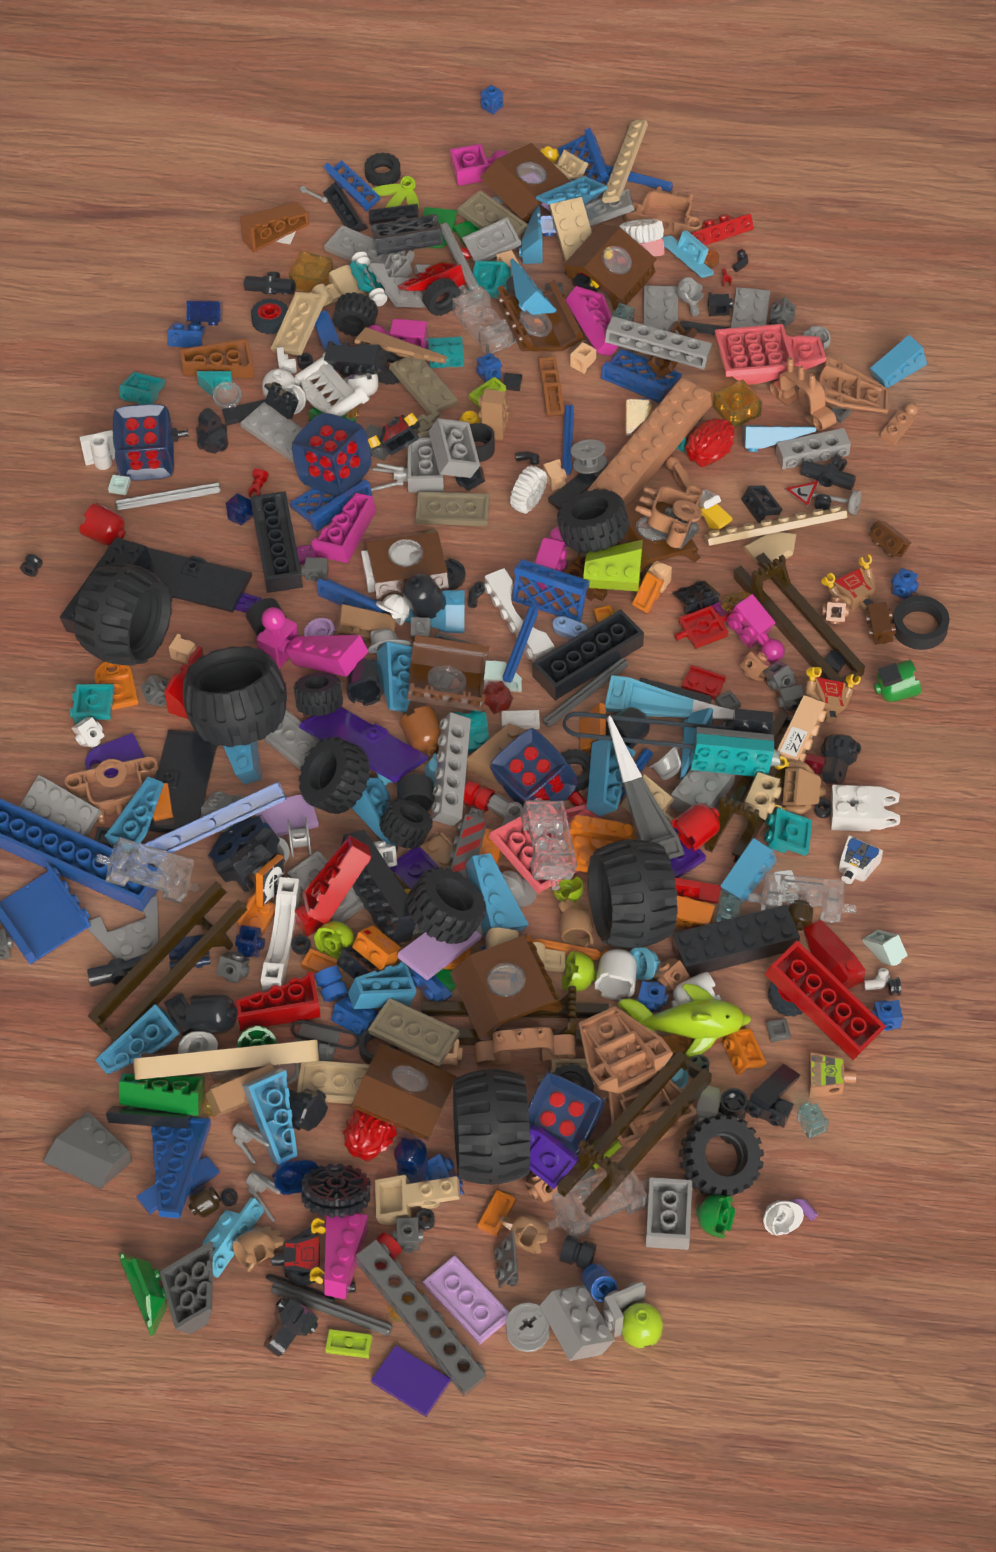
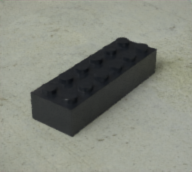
M286 491L251 496V506L267 593L303 588Z
M115 538L89 576L98 567L114 563L132 564L146 569L152 559L145 545ZM86 580L60 616L67 632L76 634L74 628L75 608Z
M620 609L532 663L533 678L556 701L606 670L620 658H625L643 647L644 632Z
M365 830L344 834L340 846L350 835L368 845L371 853L369 863L364 867L352 885L355 894L359 896L364 908L368 910L373 922L377 924L382 933L396 944L411 940L416 923L413 922L411 919L412 915H409L407 893Z
M786 904L673 933L672 947L677 960L681 961L689 977H693L701 973H709L783 954L796 941H800V936Z

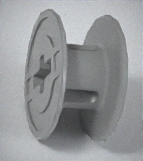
M587 439L574 444L570 451L572 456L576 458L572 465L574 470L583 474H592L603 470L608 462L606 457L602 455L606 449L605 444L595 439Z
M305 817L306 827L294 829L290 828V822L287 819L292 858H294L293 848L305 846L309 847L311 856L307 817Z
M522 1303L515 1306L508 1313L506 1320L507 1339L517 1350L524 1352L536 1351L547 1342L550 1324L541 1307L533 1303Z

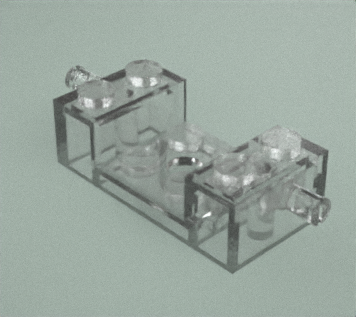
M464 285L462 287L459 286L462 295L452 299L453 314L485 354L509 348L512 344L517 343L506 320H502L490 306V295L482 286L468 291Z
M536 798L534 801H525L520 817L523 830H527L530 833L534 855L530 862L533 879L550 880L552 890H559L558 880L572 879L577 868L564 801H542L541 798L539 800ZM546 833H551L555 838L548 837Z
M121 837L113 846L110 857L97 855L96 862L107 865L106 882L124 887L128 881L161 890L163 891V899L179 904L187 896L188 890L197 893L199 891L200 884L190 882L195 860ZM148 864H154L157 871L149 870Z
M765 872L764 887L761 895L749 893L748 902H760L761 911L782 906V902L791 904L794 903V900H805L812 907L820 906V920L830 923L840 922L841 915L844 912L856 914L857 906L844 903L845 881Z
M632 1170L591 1217L584 1212L586 1207L582 1203L607 1176L606 1171L577 1183L565 1197L561 1196L558 1192L552 1194V1207L557 1214V1218L546 1222L550 1226L549 1231L561 1226L567 1235L578 1238L589 1233L590 1225L622 1210H625L627 1215L647 1207V1194L644 1188L649 1187L650 1177L639 1181L634 1170Z

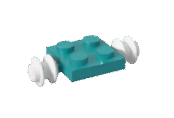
M357 252L353 255L352 263L350 264L352 275L358 282L357 286L360 290L368 292L370 300H373L377 306H382L387 301V294L384 291L383 285L378 283L376 275L368 270L370 259L367 253Z

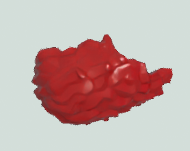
M713 418L703 422L686 439L687 445L685 448L689 460L696 462L699 467H706L724 458L727 453H730L731 446L734 444V426L726 419Z
M356 1109L350 1115V1119L346 1120V1128L342 1131L345 1140L344 1145L347 1147L348 1153L365 1161H372L380 1152L386 1151L387 1147L393 1143V1138L397 1136L395 1126Z

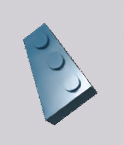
M908 335L870 368L872 377L883 386L889 388L926 366L927 361L923 346Z
M753 838L721 884L722 891L742 904L745 900H748L754 889L777 863L773 850Z
M401 961L399 965L393 967L390 965L382 971H373L356 977L348 994L353 1009L383 1008L389 998L410 1007L417 991L408 965Z

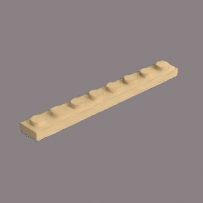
M646 120L631 122L609 178L607 189L604 191L602 197L604 203L620 200L648 126Z
M835 505L827 510L815 509L812 511L813 513L806 514L801 512L793 517L781 516L778 517V520L773 521L766 519L762 520L759 524L746 523L743 525L744 527L737 528L732 526L724 531L712 530L709 531V534L704 535V542L711 546L847 518V511L839 505Z

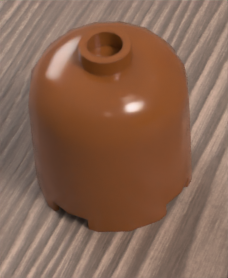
M430 706L415 708V713L409 716L405 714L400 719L399 724L410 746L424 754L437 752L441 729L439 728L440 722L435 710H431Z

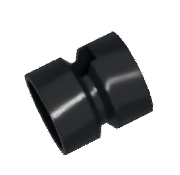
M737 1088L727 1089L721 1095L719 1112L726 1116H737L738 1121L744 1120L748 1102L747 1095Z
M567 1235L561 1250L560 1262L570 1265L575 1262L577 1267L585 1269L593 1262L597 1244L589 1241L581 1243L579 1238Z

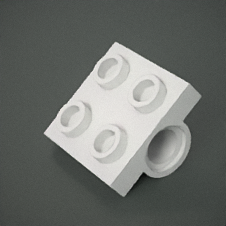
M113 430L80 437L86 466L95 464V467L100 470L110 468L112 460L115 459Z

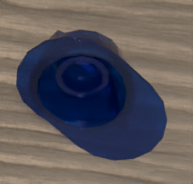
M402 1138L394 1150L398 1176L406 1175L410 1184L422 1182L428 1172L426 1145L419 1139Z
M311 1160L285 1161L279 1164L275 1172L272 1173L274 1185L283 1195L301 1193V1184L305 1173H310L312 1168L318 1169V1165Z

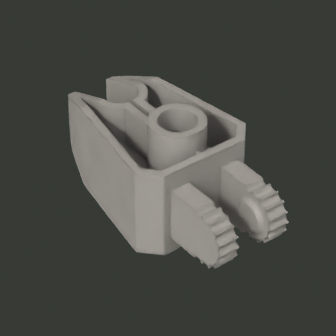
M410 250L407 254L406 251L389 254L384 264L388 277L407 278L412 272L410 264L414 259L415 252Z
M707 1086L700 1094L698 1105L694 1107L698 1114L694 1119V1124L708 1117L722 1114L719 1112L721 1100L719 1088Z

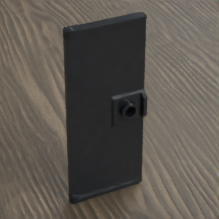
M147 547L152 561L146 569L156 574L169 586L172 598L233 613L252 578L251 572L209 563L203 558L195 556L185 557Z
M168 730L155 779L162 781L163 784L168 783L173 818L154 821L152 817L148 831L168 833L199 819L201 816V807L204 804L217 746L212 745L209 741H204L197 732Z

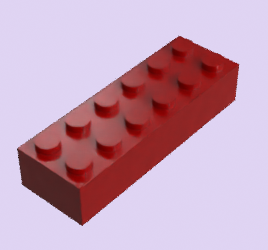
M796 941L764 974L852 1060L886 1028L799 941Z

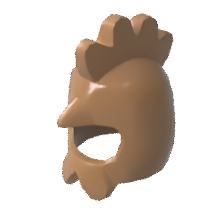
M570 899L561 901L558 905L562 911L559 925L562 940L567 944L588 947L589 944L593 945L594 939L591 930H594V927L591 924L588 909L583 908L579 901L573 902ZM583 930L589 936L585 939H580L577 933Z
M507 1215L500 1217L501 1224L509 1229V1233L512 1230L514 1231L515 1244L533 1255L542 1252L541 1244L548 1241V1236L546 1235L550 1227L548 1224L530 1215H522L517 1218Z
M255 1226L252 1230L238 1236L233 1241L232 1248L238 1261L250 1272L268 1257L273 1258L275 1248L283 1245L284 1239L281 1237L280 1230L272 1231L271 1226H265L264 1228Z

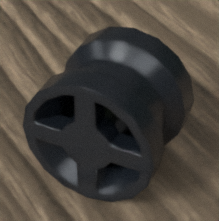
M28 554L20 569L25 575L35 577L43 562L38 556Z
M694 1055L689 1060L701 1069L704 1068L709 1071L710 1063L706 1056ZM690 1068L688 1069L689 1075L694 1079L698 1074L694 1075L690 1072Z

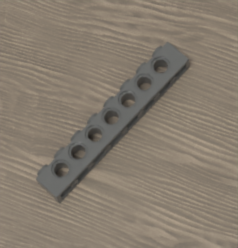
M375 1240L356 1255V1264L442 1371L450 1378L463 1397H465L485 1380V1368L479 1361L475 1362L471 1357L472 1353L465 1344H460L457 1340L458 1335L456 1332L443 1323L444 1318L440 1312L434 1311L430 1307L431 1303L427 1296L418 1292L414 1280L411 1277L407 1278L402 1272L401 1264L397 1260H392L389 1256L388 1248L383 1243L379 1244ZM382 1262L386 1265V1268L379 1270L375 1267V1264ZM397 1279L400 1285L394 1287L388 1281ZM411 1296L414 1301L412 1303H405L402 1297ZM422 1312L426 1314L427 1319L419 1320L416 1314ZM436 1329L441 1333V1336L432 1337L429 1331ZM450 1346L454 1349L455 1353L448 1355L444 1352L443 1348ZM464 1363L468 1366L469 1370L461 1372L457 1365Z

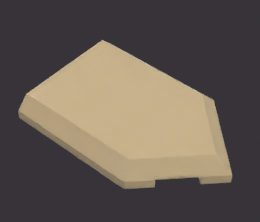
M787 532L765 534L742 546V548L756 563L758 562L756 556L763 552L772 562L775 558L779 560L780 555H784L787 559L793 555L797 534Z

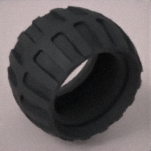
M114 563L98 567L86 580L75 608L74 628L76 639L86 651L108 663L128 666L148 662V659L152 658L162 645L170 625L172 595L169 592V586L156 574L136 565Z
M231 646L221 650L217 649L206 656L198 658L188 668L183 683L184 708L191 725L204 741H209L215 746L221 745L226 747L249 745L252 742L266 738L270 733H274L278 729V725L283 722L287 702L285 682L275 661L262 649H255L251 646Z
M628 839L607 844L594 851L593 855L590 856L588 867L589 903L593 923L601 941L605 944L621 948H640L658 943L671 936L677 923L678 906L674 871L672 870L671 860L666 853V849L661 844L652 841Z
M484 1069L455 1078L453 1080V1119L458 1177L473 1183L494 1185L515 1181L528 1175L530 1172V1124L524 1076L507 1070Z

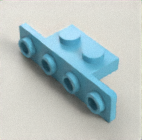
M682 231L679 241L671 235L662 237L664 247L682 260L687 267L695 271L699 277L704 278L714 274V271L704 264L709 249L690 232Z
M250 1198L240 1213L225 1210L203 1241V1245L210 1241L213 1242L214 1277L218 1278L234 1256L233 1241L241 1234L252 1230L263 1214V1207L255 1198Z

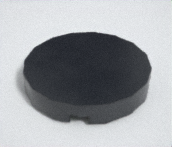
M445 560L449 590L457 589L465 581V568L457 560Z

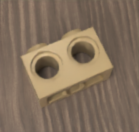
M758 772L745 800V809L751 806L752 812L755 809L760 810L759 817L766 820L768 814H772L774 810L775 798L778 799L781 794L782 788L779 787L780 779Z

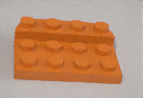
M576 815L563 832L572 870L588 872L590 856L597 849L616 841L637 839L634 834V828L630 824L583 815Z

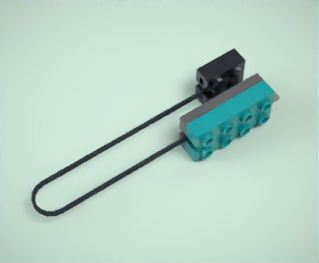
M735 708L730 727L589 712H571L563 720V728L571 736L612 741L611 736L574 732L567 727L566 721L573 716L607 719L610 716L612 720L696 728L693 744L622 737L624 742L692 749L691 770L756 777L758 772L768 775L770 767L780 766V751L774 749V735L771 734L773 712Z

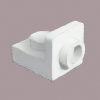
M283 347L277 348L278 367L290 373H296V360L288 359V354H284Z

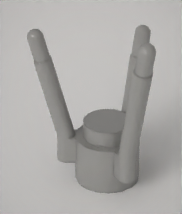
M377 463V466L383 468H372L373 471L394 473V480H397V482L373 487L371 491L397 485L403 486V482H408V468Z
M239 1122L232 1131V1134L236 1137L234 1142L240 1146L251 1163L255 1164L256 1161L243 1143H249L253 1138L266 1147L269 1146V1143L262 1138L261 1132L244 1122Z
M254 1171L246 1180V1184L250 1187L248 1192L263 1207L265 1214L271 1222H275L274 1217L257 1192L262 1193L266 1188L277 1194H280V1191L290 1194V1191L271 1181L265 1175L262 1176L258 1171Z

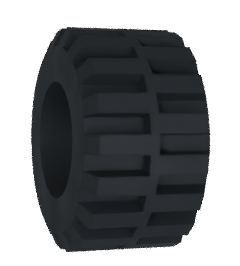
M348 292L346 295L343 294L338 298L332 320L340 332H344V334L351 335L352 337H358L365 327L368 328L375 324L378 307L373 300H370V297L364 296L362 293Z
M313 673L301 677L295 682L296 707L299 712L305 715H327L335 712L343 704L341 681L336 675Z
M397 798L388 805L380 819L379 826L381 832L384 833L383 835L390 842L406 849H415L423 844L433 827V819L420 804L404 798L400 800Z

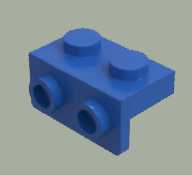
M182 322L173 323L168 329V346L190 348L202 346L205 326H200L198 323L184 325Z
M410 968L414 985L424 993L429 1001H446L452 996V993L435 975L426 980Z
M347 995L335 1004L331 1020L360 1037L371 1026L379 1012L374 1008L353 1009L350 997Z

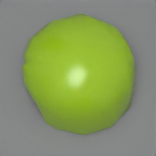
M578 876L573 880L567 877L553 885V895L560 902L566 899H570L573 902L578 901L583 893V881Z

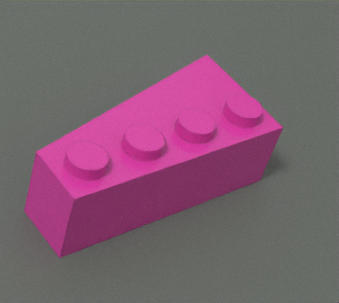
M356 493L342 508L343 511L332 519L333 522L328 528L325 527L321 531V535L311 542L315 556L344 563L349 562L376 513L373 496Z
M360 635L296 636L285 648L291 661L296 666L345 677L351 673L356 664L369 652Z
M354 1213L353 1216L345 1215L344 1218L339 1216L329 1218V1215H326L325 1295L346 1299L357 1266L355 1257L362 1251L367 1236L368 1215Z

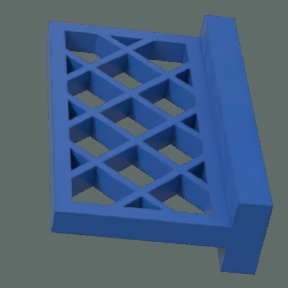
M591 128L584 130L585 135L558 148L560 157L564 150L571 149L570 153L572 154L575 151H581L578 157L588 164H594L591 170H585L584 173H588L587 177L591 178L592 175H598V178L594 179L595 181L600 183L604 181L605 184H608L610 175L596 136ZM586 141L583 148L578 147L580 143ZM585 152L590 153L587 159L582 158Z
M621 349L610 362L603 364L601 379L661 403L666 394L681 379L682 373L673 370L672 373L663 376V379L655 380L654 377L658 376L655 372L651 371L652 368L647 363L648 359ZM622 356H625V357H627V358H629V359H623V360H622L621 357H622ZM636 363H642L644 365L637 366ZM632 364V367H625L624 365ZM647 370L648 373L640 374L639 371Z
M360 480L356 486L338 497L335 495L324 497V494L327 493L312 488L290 502L289 505L290 508L311 523L312 529L317 532L331 523L332 519L343 511L342 508L356 493L372 496L370 483L367 480ZM314 494H320V497L311 498ZM300 503H306V506L298 507L297 505H299ZM310 503H319L318 506H309ZM309 511H315L312 514L308 515Z
M521 559L514 571L516 577L512 601L581 622L586 592L590 581ZM521 576L528 578L530 583L525 585L521 580ZM537 582L544 583L547 588L541 590ZM533 585L538 593L532 595L527 587ZM554 588L562 589L564 594L559 596ZM523 590L527 598L519 597V591ZM550 591L554 599L549 601L544 593ZM571 594L580 595V600L575 601ZM540 595L545 603H538L535 597ZM567 596L571 604L566 606L561 598ZM557 601L561 609H555L551 603ZM574 607L578 612V616L571 614L569 608Z

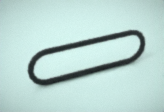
M298 1020L291 1026V1032L297 1038L317 1040L319 1043L326 1045L330 1043L331 1046L346 1050H352L358 1046L359 1036L351 1031L305 1020ZM299 1023H305L355 1036L356 1044L346 1047L301 1036L294 1032V1027Z
M272 1274L265 1276L271 1282L327 1302L335 1301V1298L332 1296H327L325 1293L307 1286L301 1287L280 1276Z

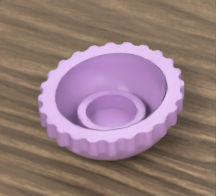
M318 618L306 625L304 636H333L335 626L330 619Z

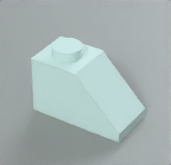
M496 660L486 661L484 690L522 692V678L515 673L511 683L504 682L503 674L507 664Z
M876 930L862 939L863 943L881 963L894 966L902 961L901 959L908 956L898 934Z

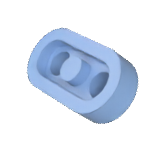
M559 616L553 620L554 633L568 639H573L588 630L585 624L564 616Z

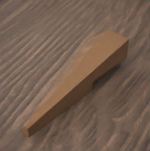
M367 327L355 339V344L379 345L384 350L393 352L400 357L446 364L447 356Z

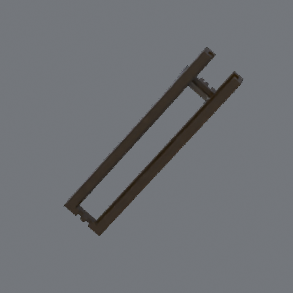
M764 552L756 556L758 560L757 565L760 568L757 571L754 570L751 576L742 566L734 569V579L749 596L754 595L776 622L775 626L809 665L814 668H821V678L847 684V675L840 678L764 592L763 582L770 578L827 644L846 659L845 664L852 671L849 674H854L853 680L856 676L861 677L864 675L865 665L791 584L784 555H780L779 560L775 558L773 562Z
M779 711L773 722L771 734L774 735V742L782 728H788L793 719ZM787 767L779 769L775 775V778L780 779L779 787L782 789L784 787L785 770L788 769ZM743 775L729 801H727L726 796H722L719 811L720 829L714 837L705 843V850L712 853L734 813L747 818V827L732 852V855L735 856L733 860L735 863H737L752 839L756 838L765 819L759 817L760 810L755 809L752 812L751 806L745 809V804H741V800L752 783L754 776Z
M217 881L208 888L88 1015L90 1020L113 1041H116L155 1004L158 1005L212 947L224 946L227 950L233 947V943L226 932L247 911V908L240 900H237L214 925L207 921L204 916L227 893ZM196 925H200L205 929L207 933L114 1031L110 1028L107 1029L103 1025L107 1018Z
M569 986L568 994L560 1000L563 1009L558 1013L538 1010L520 1017L568 1018V1026L563 1030H552L553 1035H574L576 1047H583L580 1030H576V1018H590L609 1009V1004L576 1003V987ZM422 1001L421 1011L427 1016L469 1017L463 1002ZM455 1028L460 1030V1036L458 1037L460 1045H475L477 1042L487 1041L480 1040L475 1029ZM497 1029L496 1031L511 1030V1029Z
M678 1051L593 1146L591 1144L587 1146V1141L584 1139L580 1141L578 1145L579 1161L557 1185L558 1193L565 1197L595 1163L606 1170L607 1176L582 1203L586 1207L584 1212L591 1217L712 1081V1074L689 1061L687 1056ZM681 1068L683 1070L690 1068L692 1074H698L618 1164L615 1161L611 1162L608 1156L604 1158V1153Z

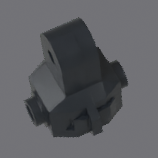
M204 409L198 417L199 425L196 427L197 446L199 449H204L206 452L213 454L218 451L222 452L228 447L227 426L221 423L220 416L212 409Z
M831 734L825 737L824 743L821 745V754L826 757L822 770V778L826 784H841L844 782L848 766L856 762L857 756L861 751L860 743L856 742L851 736L844 734Z
M306 1088L298 1093L289 1089L292 1126L299 1131L301 1129L310 1131L316 1128L328 1110L325 1100L327 1098L321 1090L313 1091Z
M281 1297L275 1304L277 1310L274 1312L277 1324L264 1342V1347L277 1357L286 1351L296 1335L307 1336L308 1333L312 1334L318 1327L316 1322L318 1320L317 1315L292 1297Z

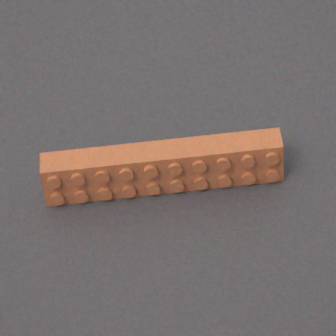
M682 377L588 488V491L593 489L613 491L622 497L625 506L629 505L712 406L711 392Z

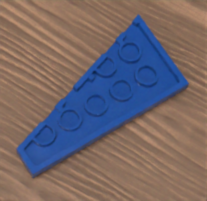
M192 1117L189 1129L152 1126L159 1217H181L211 1127L210 1119Z

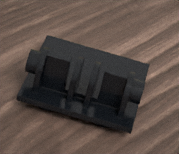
M705 580L672 592L686 606L683 607L685 614L701 610L702 607L706 608L719 602L718 596H721Z

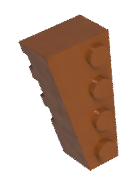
M293 202L241 216L243 242L254 253L308 226V212L298 202Z
M248 339L179 349L184 376H197V371H232V378H255Z

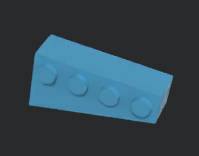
M609 740L593 742L591 752L587 810L601 817L617 810L623 792L621 789L623 781L613 741ZM627 747L631 757H634L635 751Z
M257 741L244 746H223L235 775L244 785L262 780Z
M491 853L472 856L465 866L468 877L471 880L470 882L478 887V891L483 894V900L486 902V916L481 923L484 938H486L488 930L492 928L517 930L518 933H521L529 924Z
M277 1069L242 1085L262 1138L269 1143V1146L266 1148L271 1161L278 1165L297 1156L295 1133L291 1118L292 1110L289 1103V1088H287L286 1080L287 1072L284 1069Z

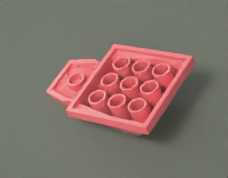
M783 324L715 330V338L726 377L733 376L736 380L747 385L779 379L780 374L787 371V359L789 357L793 358L794 366H803L804 370L826 361L820 337H791L786 335Z
M548 801L492 831L489 838L537 893H540L578 872L571 868L563 836L567 825L576 815L600 817L587 810V804L569 808L564 813H559L551 802Z

